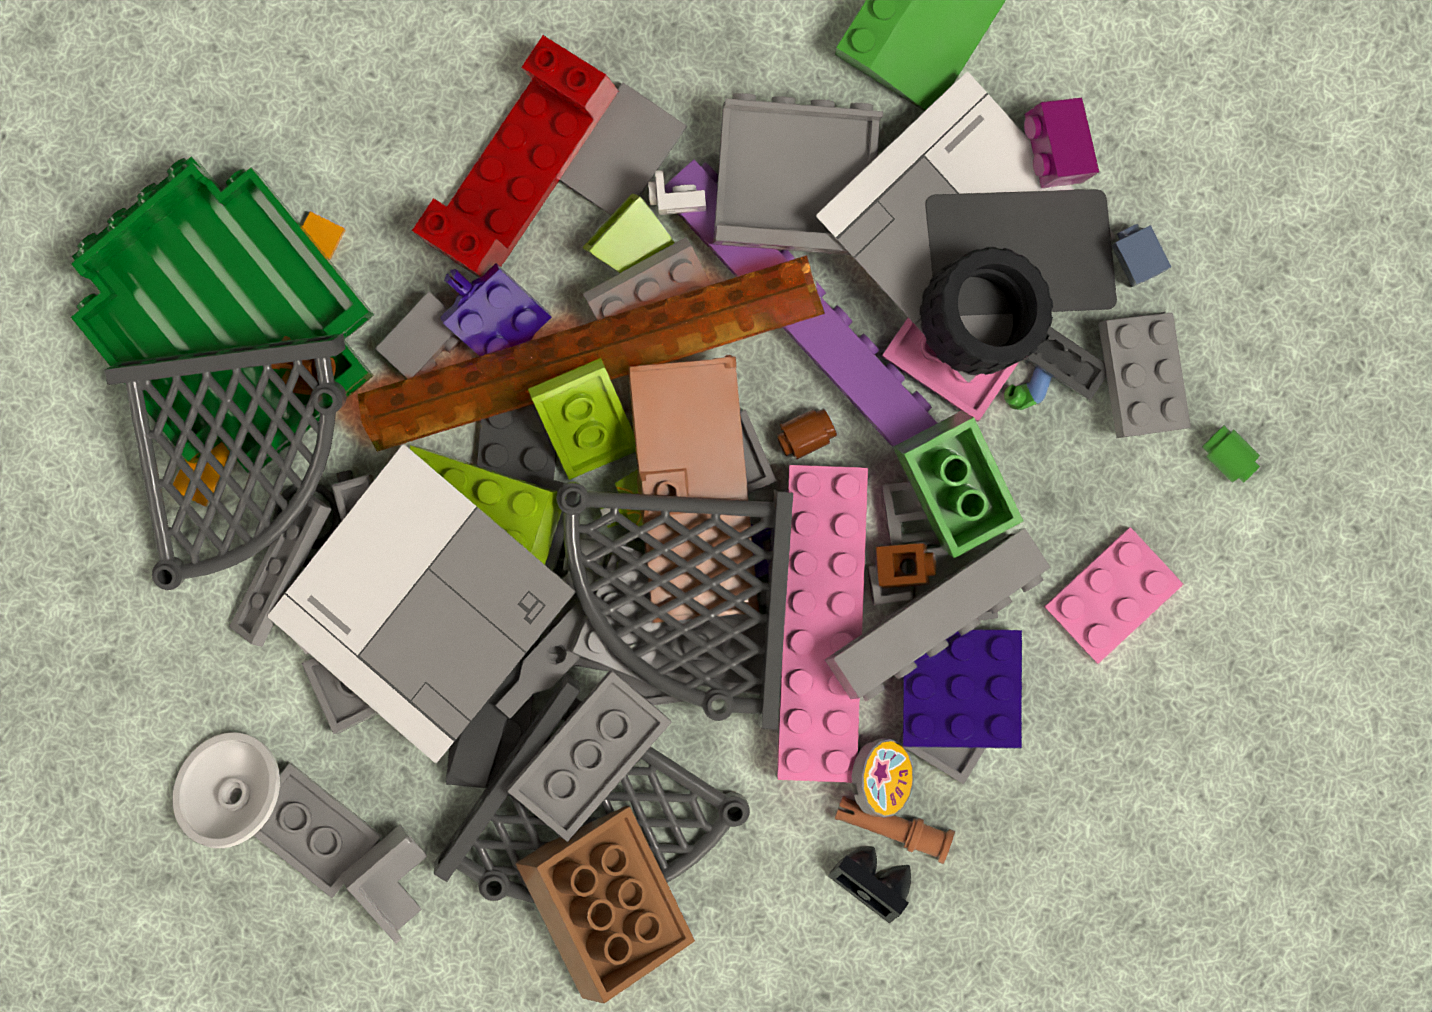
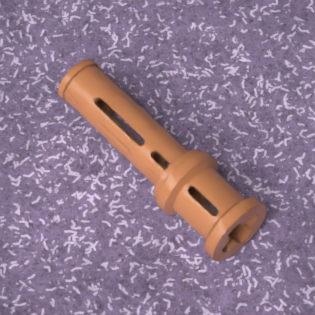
M846 796L842 797L839 806L854 811V814L838 809L835 820H841L905 843L903 848H906V851L911 853L914 850L924 852L936 857L939 863L944 864L955 834L954 830L941 831L924 824V819L914 818L911 822L895 815L884 818L874 817L864 813L856 801L846 798Z

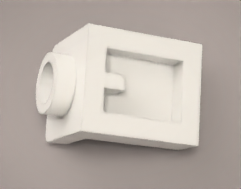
M655 171L656 181L648 182L650 206L658 205L659 215L706 211L705 191H696V185L673 187V193H665L663 171Z

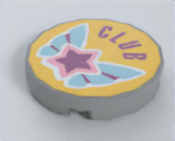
M880 738L875 739L873 743L868 742L861 748L855 759L852 770V784H856L858 794H854V797L864 813L883 818L894 816L904 808L910 797L913 785V765L908 751L902 747L901 743L893 739Z

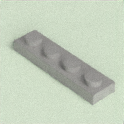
M313 495L291 526L270 544L229 626L250 644L263 647L274 625V622L268 618V614L297 579L331 511L330 507Z

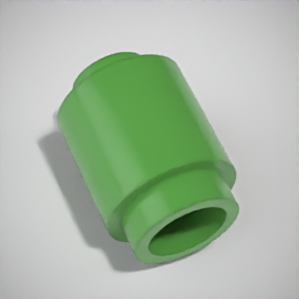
M1225 425L1202 446L1208 453L1206 457L1232 483L1238 478L1244 483L1260 467L1255 462L1260 455L1234 429L1230 431Z

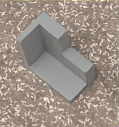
M401 824L340 875L348 891L395 943L402 939L398 930L422 910L398 881L427 857L423 849Z

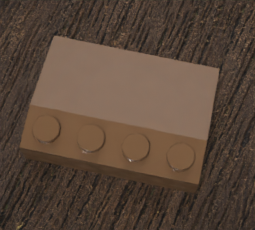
M624 806L580 827L568 842L559 837L515 863L582 999L606 1003L695 942L630 806Z

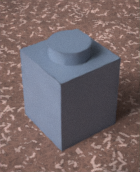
M1135 224L1117 233L1119 241L1112 245V249L1131 287H1135L1171 268L1151 225L1140 229L1139 225Z

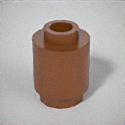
M822 408L818 411L811 409L780 424L782 433L776 435L786 456L793 454L797 460L830 444L829 440L836 437L837 433L829 415Z

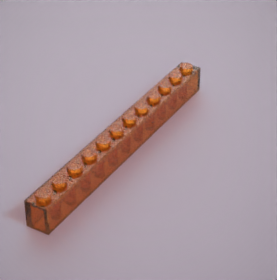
M807 255L357 394L361 423L376 451L385 450L534 404L528 391L529 388L599 358L602 359L610 380L628 375V367L664 364L823 315L825 312L819 289Z

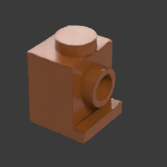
M924 543L876 547L879 586L883 589L930 585L929 576H936L935 553L927 552V545ZM906 560H913L916 564V568L911 574H905L902 570V565Z

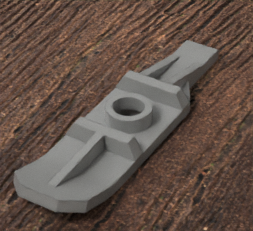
M580 601L573 606L523 660L519 680L496 704L509 718L520 709L532 694L552 688L581 657L570 652L585 615ZM554 646H559L564 651V656L560 661H552L549 658V650Z

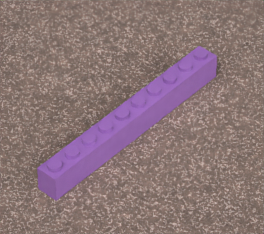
M693 159L664 186L665 193H673V187L680 185H696V191H705L706 211L677 214L892 447L937 424L928 413L932 407L918 391H915L912 395L901 384L905 380L901 372L891 362L884 366L875 356L879 351L876 345L864 333L858 337L848 327L853 322L838 305L832 309L822 297L826 294L825 290L811 276L805 280L796 270L800 264L788 250H781L779 252L776 249L713 245L718 174L706 162L700 166Z

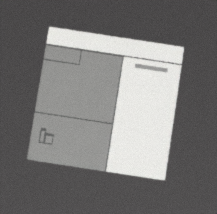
M966 72L833 198L816 217L922 332L920 325L921 315H919L920 305H922L923 292L932 279L926 200L929 196L934 194L1075 189L1071 185L1041 189L1039 177L1033 169L1034 154L1031 141L973 76ZM1110 229L1111 241H1112V240L1115 238V235H1114V233H1113V232L1111 231V229ZM1013 314L960 316L970 334L985 344L999 347L1007 343L1013 328ZM963 371L959 372L968 383L976 376L968 375V373Z
M403 444L268 614V618L434 763H437L565 606L575 591Z

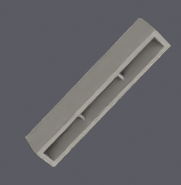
M1026 528L1015 530L826 658L825 661L850 699L863 697L865 701H868L885 689L882 684L893 675L900 679L917 667L914 662L925 653L932 657L949 645L946 639L958 631L962 636L976 628L981 623L978 617L989 609L994 614L1008 606L1012 602L1009 597L1020 588L1023 592H1027L1044 580L1041 574L1051 567Z

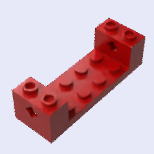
M542 35L521 67L530 77L531 82L449 204L445 206L433 198L412 229L426 244L478 278L482 277L495 263L502 267L619 92L605 73Z

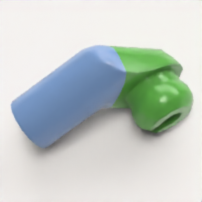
M1035 367L1030 382L1016 387L1012 384L1006 388L1004 400L1010 408L1015 410H1024L1039 404L1046 396L1052 377Z

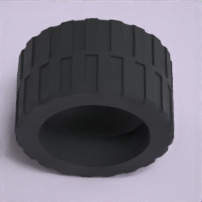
M996 247L973 250L942 268V271L936 273L930 280L928 287L925 288L919 315H921L920 325L922 333L925 334L926 343L936 353L937 358L951 366L952 369L976 376L979 374L988 375L996 373L1032 355L1038 349L1037 347L1046 339L1047 331L1053 319V300L1050 297V288L1037 266L1031 264L1029 259L1022 254L1019 255L1007 248L999 249ZM977 277L988 280L1006 295L1013 312V328L1009 340L1004 345L997 347L985 344L970 334L964 326L959 314L958 296L960 288L966 279Z

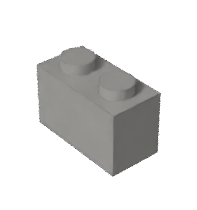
M428 292L375 349L413 383L417 378L421 381L427 379L438 366L434 361L444 349L449 353L452 352L462 340L445 326L440 318L448 309Z

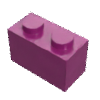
M1082 97L1040 102L1024 114V129L1026 136L1031 141L1034 154L1033 169L1039 177L1041 189L1081 184L1099 173Z

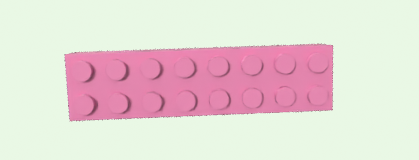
M789 465L788 490L793 492L780 684L778 780L852 783V770L858 755L860 698H849L825 659L862 634L868 468Z

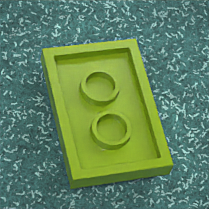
M601 358L528 389L569 480L636 452L633 430Z

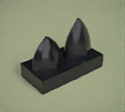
M859 848L842 858L829 873L828 877L890 924L902 914L909 904L906 898L911 886L910 865L892 868L877 879L875 877L877 869L875 848Z

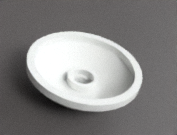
M236 732L220 734L200 744L183 763L174 784L173 809L176 820L183 832L193 841L210 848L236 846L255 835L271 816L279 795L280 775L272 752L256 738ZM242 792V796L240 800L237 802V795Z

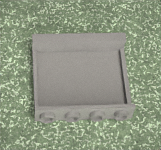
M735 93L732 99H725L722 110L713 245L851 255L816 215L877 158L879 122L883 117V111H874L873 105L868 103H850V109L834 107V101L811 100V105L795 104V98L775 96L772 97V102L756 101V95L747 93Z

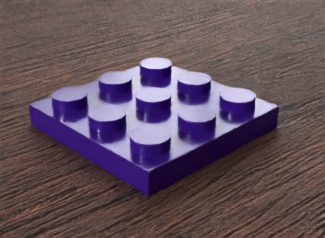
M971 630L962 636L957 631L946 639L949 645L932 657L925 653L914 661L917 667L904 676L903 747L1022 748V630Z

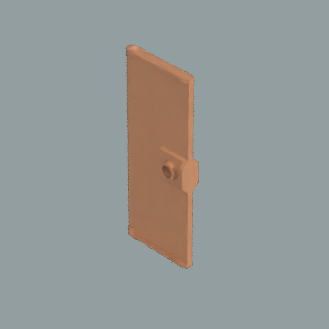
M726 355L723 358H713L712 360L628 367L638 470V494L748 501L736 357ZM640 510L643 524L661 515V511ZM670 512L669 514L689 530L711 518V514ZM720 515L721 520L739 533L751 527L750 517ZM666 523L647 532L662 544L681 535ZM716 526L697 535L713 547L731 538ZM689 540L671 549L686 561L705 552ZM644 541L646 554L654 548ZM740 543L721 552L737 564L753 556V553ZM663 554L646 563L648 567L660 575L678 567L677 564ZM713 557L696 566L697 569L710 578L729 569ZM754 565L746 569V571L755 576ZM688 572L669 581L685 593L702 584L701 581ZM738 575L720 583L721 586L735 596L752 587L750 583ZM661 586L649 592L650 601L658 607L677 598ZM712 589L693 598L709 610L727 601ZM757 594L744 601L759 612ZM685 603L667 612L676 620L694 619L701 615ZM734 606L717 616L744 615L745 613ZM658 617V618L654 619V620L652 621V623H658V622H664V621L661 620V619Z

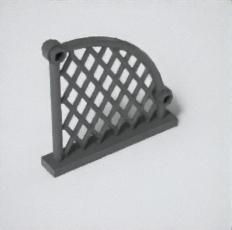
M343 333L117 362L104 370L107 385L121 383L126 385L159 562L153 567L152 578L159 588L173 590L182 584L185 579L210 575L231 568L253 557L283 534L304 510L314 494L326 467L332 446L336 412L345 405L347 399L344 387L334 381L330 357L336 356L346 349ZM314 359L318 382L304 367L302 360ZM293 362V368L286 384L272 369L271 364ZM263 366V371L256 388L241 372V368ZM232 369L233 374L226 391H224L211 376V372ZM202 373V380L196 395H194L181 380V376ZM299 374L313 389L306 407L293 393ZM172 377L171 386L166 399H164L151 384V380ZM269 379L282 392L276 410L262 396ZM238 383L252 397L245 414L232 400ZM208 386L222 401L215 418L202 404ZM143 390H146L161 407L153 430H150ZM178 390L191 404L185 422L172 408ZM326 393L332 397L333 402L326 398ZM288 401L302 416L295 433L282 419ZM258 405L271 419L265 437L252 423ZM228 409L241 423L235 441L221 426ZM314 409L320 412L319 422L312 415ZM198 413L211 427L205 444L191 430ZM168 417L181 430L175 448L162 435V430ZM308 424L317 433L313 454L302 442ZM278 428L291 442L285 459L271 445ZM247 432L261 446L254 463L241 449ZM217 435L231 450L224 467L211 453ZM152 439H155L171 457L163 479H159ZM187 439L201 453L195 470L181 456ZM297 450L310 464L303 481L291 468ZM267 454L280 468L274 486L261 472ZM237 458L250 472L244 490L230 475ZM207 462L220 475L214 493L201 480ZM177 465L190 479L184 497L171 483ZM287 477L297 487V491L289 503L280 494ZM256 481L270 495L263 512L250 498ZM226 484L240 498L234 515L220 501ZM163 487L180 505L172 527L168 526L161 489ZM196 488L210 502L203 519L190 505ZM277 503L281 507L282 512L271 522L269 519ZM246 507L259 520L253 538L240 524ZM216 510L229 524L223 542L210 528ZM186 514L199 527L193 545L180 531ZM237 533L245 543L228 551L234 535ZM171 536H174L188 552L191 563L184 564L179 558L174 557ZM205 537H207L219 552L215 557L200 561L199 552ZM166 570L172 574V577L167 574Z
M577 482L563 484L557 492L556 500L558 506L564 512V545L571 580L586 616L608 648L630 670L646 682L673 697L702 707L707 717L712 720H725L732 713L758 714V724L761 729L777 730L793 492L790 490L774 489L773 502L595 492L587 491L583 485ZM572 491L580 495L578 503L574 505L565 502L566 495ZM586 507L610 508L609 513L591 523L580 524V513ZM619 509L661 511V515L641 526H637L620 514ZM670 512L711 514V518L689 530L669 514ZM720 515L761 517V521L739 533L721 520ZM615 520L630 532L612 541L596 529ZM666 523L681 535L662 544L647 532ZM716 526L731 538L713 547L697 535ZM765 528H771L769 551L763 550L748 538ZM580 533H587L604 546L585 555L581 552ZM637 537L654 548L638 558L621 547ZM689 540L705 551L686 561L671 549ZM740 543L755 555L737 564L721 552ZM610 552H614L628 563L610 573L596 563L595 560ZM663 554L677 564L678 567L660 575L648 567L646 563ZM713 557L729 568L719 575L710 578L697 569L696 566ZM764 559L769 560L767 582L760 581L746 571V569ZM584 565L602 578L589 584ZM638 569L652 579V581L634 590L619 579L625 574ZM688 572L701 581L702 584L685 593L669 582L679 575ZM738 575L750 583L752 587L735 596L721 586L720 583ZM609 583L626 594L610 604L593 593ZM661 586L677 598L658 607L643 595ZM712 589L727 601L709 610L693 598ZM761 591H767L765 614H760L744 601ZM635 600L650 612L632 621L617 611V609ZM685 603L701 614L682 624L667 612ZM736 606L751 618L733 627L717 616ZM605 616H611L624 626L615 631ZM659 617L674 628V630L663 636L655 638L641 627ZM709 620L725 631L706 641L693 632L692 629ZM760 622L765 623L763 645L756 644L742 634V632ZM633 632L648 644L633 651L621 638ZM684 635L697 644L698 647L683 655H679L665 644ZM733 637L746 646L748 650L730 658L717 649L716 646ZM657 649L672 661L655 669L641 657ZM708 652L721 661L722 664L705 673L689 662ZM757 654H762L761 677L755 676L741 666L740 663ZM681 666L696 678L683 684L665 674ZM732 669L746 679V681L729 690L713 679ZM705 683L712 689L705 692L696 689V687ZM755 685H760V698L735 697ZM715 699H723L724 706L721 709L714 710L711 708L712 702Z
M567 673L564 675L435 860L434 875L448 882L457 869L478 882L479 892L487 900L498 901L508 896L535 903L515 864L520 861L516 850H537L548 843L540 841L533 824H547L537 816H529L525 806L507 792V787L534 758L543 744L547 743L550 739V734L559 721L562 719L565 722L581 704L582 701L576 698L580 693L578 680ZM650 747L641 757L642 760L650 765L648 767H632L621 780L625 792H610L602 802V806L606 814L614 812L610 801H630L637 816L636 820L639 826L642 827L649 843L648 845L668 883L698 863L716 846L730 827L744 824L749 817L750 808L743 795L736 792L723 794L653 747ZM658 769L691 792L689 794L664 793L655 771ZM628 775L648 776L655 793L635 792ZM509 795L519 815H497L496 811ZM698 796L718 809L719 817L713 825L706 821L696 799ZM639 801L659 802L667 819L647 818ZM669 802H689L696 819H676ZM731 807H739V810L735 813L728 812ZM589 817L582 826L601 817ZM492 821L502 841L479 840L478 837L487 824ZM504 824H523L531 841H511ZM651 827L671 828L678 845L658 844ZM681 828H702L707 832L694 845H688ZM472 846L476 848L485 868L466 857ZM486 849H506L513 866H493ZM663 853H684L670 864H667ZM508 875H518L521 884L510 881ZM491 881H497L500 884L497 886H490L488 883Z

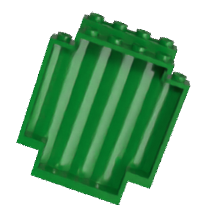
M192 156L187 160L182 158L170 166L167 170L168 176L159 184L152 183L141 190L137 195L138 201L129 209L122 208L110 216L107 220L109 225L99 234L92 233L86 236L77 245L79 250L72 255L75 261L71 265L80 276L91 280L100 293L98 295L92 293L80 301L76 306L78 311L71 318L110 366L124 361L279 342L283 340L284 336L295 340L343 333L346 349L338 355L332 356L336 365L334 381L344 387L348 398L374 376L345 341L347 337L374 316V313L262 176L252 167L247 171L240 169L226 181L227 187L222 190L197 159ZM263 366L241 368V372L256 388L263 371ZM285 368L273 369L281 379L287 371ZM232 369L211 372V376L226 391L233 374ZM202 373L181 376V380L194 395H196L202 380ZM172 377L152 379L151 384L166 399L172 383ZM269 379L262 396L276 410L282 392ZM238 383L232 400L245 414L252 397ZM208 386L202 404L215 418L222 401ZM143 390L146 410L152 419L157 422L161 407L146 390ZM178 390L172 408L185 422L191 404ZM294 393L306 407L310 395ZM326 393V398L333 402L332 397ZM288 401L282 419L295 433L302 416ZM258 405L252 423L265 437L271 419ZM228 409L221 426L235 441L241 423ZM314 409L312 415L319 422L320 412ZM198 413L191 430L205 444L211 427ZM168 417L162 431L176 446L181 430ZM309 424L306 428L305 433L311 428ZM278 428L271 445L280 454L290 446L291 442ZM247 432L241 449L254 463L261 446ZM217 435L213 448H215L218 444L222 442L226 446V448L229 451H231L229 447L223 442V440ZM187 439L182 456L187 462L196 463L201 453ZM268 454L261 469L273 461ZM237 458L236 460H237V461L239 462V464L243 467V469H244L247 473L250 474V472L248 471V469H247V468L242 464V462Z

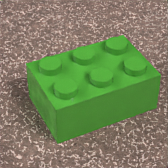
M960 411L893 447L942 549L952 557L956 558L1024 521L975 418L968 413Z

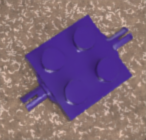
M497 263L482 277L472 282L463 277L457 269L450 270L452 276L448 273L446 274L444 281L459 294L454 304L440 317L443 324L495 371L520 350L535 364L541 362L536 354L544 359L546 351L532 339L535 333L552 317L548 310Z

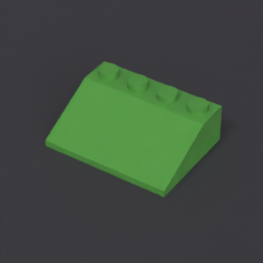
M866 0L836 47L835 55L923 111H926L954 84L1006 0Z

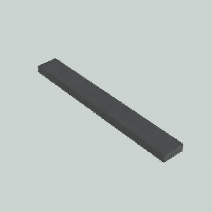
M541 476L539 486L558 492L559 488L565 483ZM575 491L569 492L565 502L570 505L576 504L579 493ZM563 511L561 512L545 566L552 572L555 571L564 542ZM530 649L462 731L448 776L484 788L488 786L509 719L496 704L519 680L523 660L529 655Z

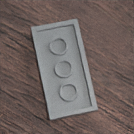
M610 669L507 787V792L568 842L671 724V720Z

